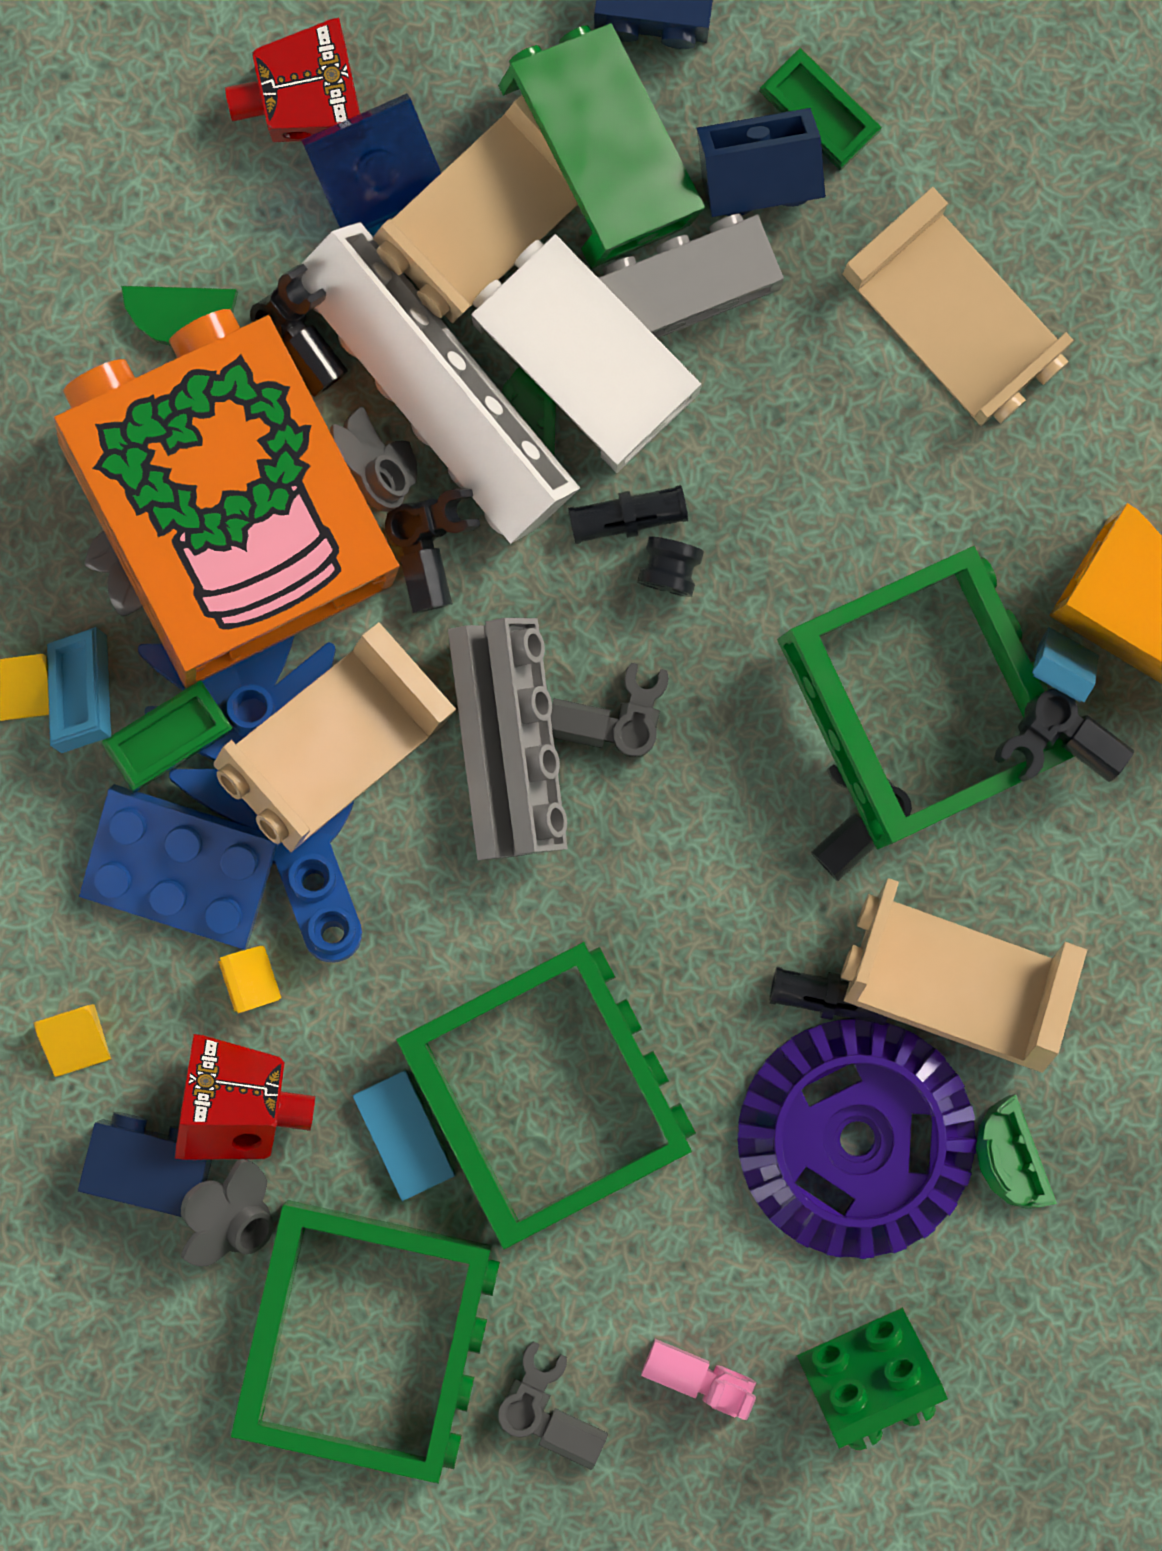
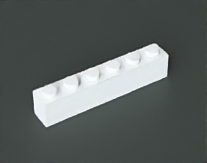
M359 222L331 231L302 263L308 269L302 276L304 288L310 294L317 292L321 288L327 293L325 300L313 310L320 313L338 334L342 347L349 354L358 358L373 376L379 392L385 398L394 402L406 416L417 438L430 446L448 467L451 479L460 488L472 489V498L484 511L488 524L496 532L504 535L511 544L536 530L571 498L580 487L443 321L433 315L422 304L417 296L418 291L403 273L398 275L385 265L376 250L379 245L372 239V235L362 223Z

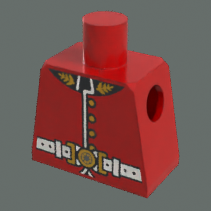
M339 18L327 20L256 48L252 52L257 81L225 87L232 122L265 115L268 131L273 142L344 140L365 137Z
M194 1034L175 1159H266L272 1153L276 1126L311 1131L316 1096L281 1091L285 1062L279 1056L212 1037Z

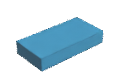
M97 627L48 643L50 746L60 753H64L110 738L111 718L107 635Z
M1048 627L1038 644L1032 673L1034 677L1078 702H1085L1095 686L1099 655Z
M406 1070L352 1095L402 1201L456 1175Z

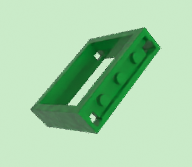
M975 546L798 625L777 639L877 850L1023 782L1018 777L1026 766V760L905 817L820 637L955 575L1024 718L1027 703L1033 697L1047 691V683L1034 677L1032 673L1034 662H1030L1020 642L1022 640L1021 626L1012 611L1004 608L995 589L997 587L995 572L988 560L979 556ZM1059 737L1052 748L1043 749L1045 759L1043 768L1038 774L1075 757L1061 747L1063 740Z
M584 942L396 1039L503 1250L692 1152L686 1139L695 1135L696 1132L681 1103L671 1108L669 1107L659 1088L668 1083L669 1080L654 1051L644 1056L642 1055L633 1034L643 1029L627 999L617 1004L615 1003L606 982L616 977L601 948L598 947L589 952ZM577 966L667 1143L518 1220L428 1042Z
M287 1200L281 1210L231 1437L439 1484L442 1468H455L462 1435L451 1433L455 1410L467 1412L474 1377L464 1375L463 1373L468 1352L480 1354L487 1319L476 1317L481 1294L493 1296L500 1264L499 1261L489 1259L492 1245ZM305 1228L469 1264L427 1457L262 1421Z

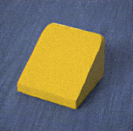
M36 654L0 659V721L49 715L47 656Z
M257 946L220 957L218 962L234 1011L238 1013L246 1012L281 999L265 946Z
M94 1004L33 1022L36 1034L55 1077L111 1060Z

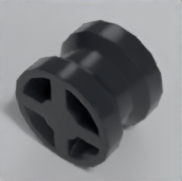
M650 536L646 547L650 555L648 565L640 570L637 583L652 589L669 591L671 594L692 597L695 583L691 576L694 567L701 564L704 551L676 540Z

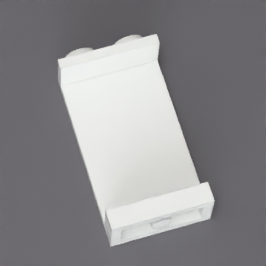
M555 234L545 244L540 240H536L528 246L514 263L518 270L505 283L501 284L496 279L479 293L473 301V305L477 308L471 314L473 326L481 334L486 331L601 449V458L618 473L699 395L701 383Z

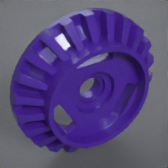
M842 1019L808 1028L778 1047L759 1068L747 1089L738 1121L737 1141L740 1164L748 1188L756 1203L769 1220L796 1242L807 1248H812L830 1256L840 1258L855 1257L859 1259L875 1258V1256L897 1253L907 1249V1246L922 1238L925 1239L933 1233L936 1227L947 1216L951 1215L958 1205V1200L965 1187H968L972 1175L971 1169L974 1154H976L977 1139L975 1137L974 1111L964 1089L965 1086L959 1075L936 1048L914 1033L890 1023L879 1025L878 1023L858 1019ZM849 1064H854L861 1078L860 1081L809 1106L801 1091L805 1086ZM912 1114H928L932 1123L930 1161L925 1173L909 1172ZM855 1121L868 1124L874 1136L871 1148L861 1155L847 1153L840 1142L841 1132L844 1127ZM806 1166L854 1198L844 1214L838 1213L795 1184Z

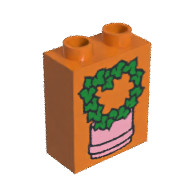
M223 309L202 316L178 330L169 339V343L177 357L176 359L136 378L125 359L113 360L81 374L66 385L63 393L71 409L54 416L58 443L185 689L391 587L400 567L269 315L240 328L230 309Z

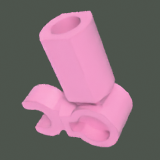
M657 1339L653 1342L641 1372V1376L695 1399L698 1392L704 1394L702 1400L713 1409L732 1417L737 1416L743 1420L748 1419L756 1400V1396L752 1393L757 1382L753 1379L719 1365H716L714 1371L708 1369L709 1361Z

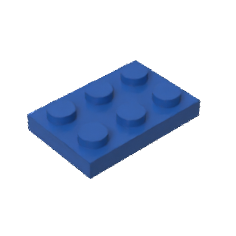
M113 784L108 789L79 897L245 950L254 928L278 844L268 839L260 830L136 791L133 793L131 789Z

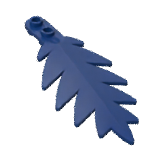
M294 636L203 680V684L233 729L231 733L203 749L199 754L215 761L221 749L232 740L237 744L332 668L336 653L334 644L326 643L277 684L276 682L291 650ZM140 644L138 646V653L141 658L183 691L185 690L162 644ZM147 706L144 713L147 714L158 706ZM172 769L169 772L171 782L214 813L232 822L261 831L256 822L257 814L243 798L235 799L223 788L217 778V769ZM354 801L293 852H290L282 842L278 844L272 864L277 866L307 949L314 957L324 962L335 963L348 959L357 951L362 940L361 924L330 844L346 823ZM310 874H319L325 881L319 890L309 891L303 887L304 879ZM330 927H338L344 931V935L339 942L328 943L322 938L324 931Z

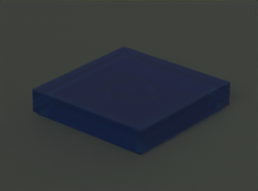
M407 93L301 140L339 228L361 222L372 237L375 236L388 219L392 220L441 174L412 100Z

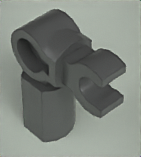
M631 663L626 670L624 680L626 690L631 697L629 703H621L618 719L609 717V709L554 698L551 713L553 738L597 748H603L604 741L615 743L616 748L622 754L629 757H640L647 754L653 748L656 741V728L660 711L654 709L653 705L654 701L661 697L667 689L669 680L667 670L660 669L658 682L653 688L643 689L636 682L638 664Z
M533 1341L526 1348L523 1355V1367L526 1373L522 1381L514 1379L507 1396L500 1404L499 1422L504 1431L511 1436L519 1438L531 1434L541 1437L539 1446L592 1470L606 1442L608 1433L556 1408L552 1415L544 1412L551 1396L545 1392L548 1383L558 1380L563 1375L567 1365V1357L560 1354L553 1369L541 1371L534 1364V1356L538 1351L539 1344Z

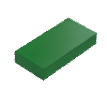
M801 48L759 90L781 113L811 108L821 136L822 154L840 171L882 128Z
M200 680L114 733L110 738L103 740L101 745L131 791L135 793L231 733L233 728Z

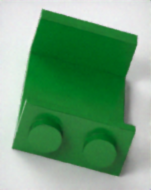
M612 23L591 31L588 25L578 27L565 34L559 40L558 45L543 51L539 45L531 46L520 51L509 60L510 66L498 87L503 96L520 89L592 231L591 236L581 248L591 269L670 236L694 222L705 206Z

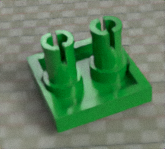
M903 1307L796 1355L839 1449L846 1445L855 1450L867 1449L863 1440L864 1437L868 1436L873 1446L881 1440L882 1429L899 1421L908 1426L919 1425L920 1421L917 1413L922 1412L925 1421H928L935 1415V1405L948 1400L943 1385Z

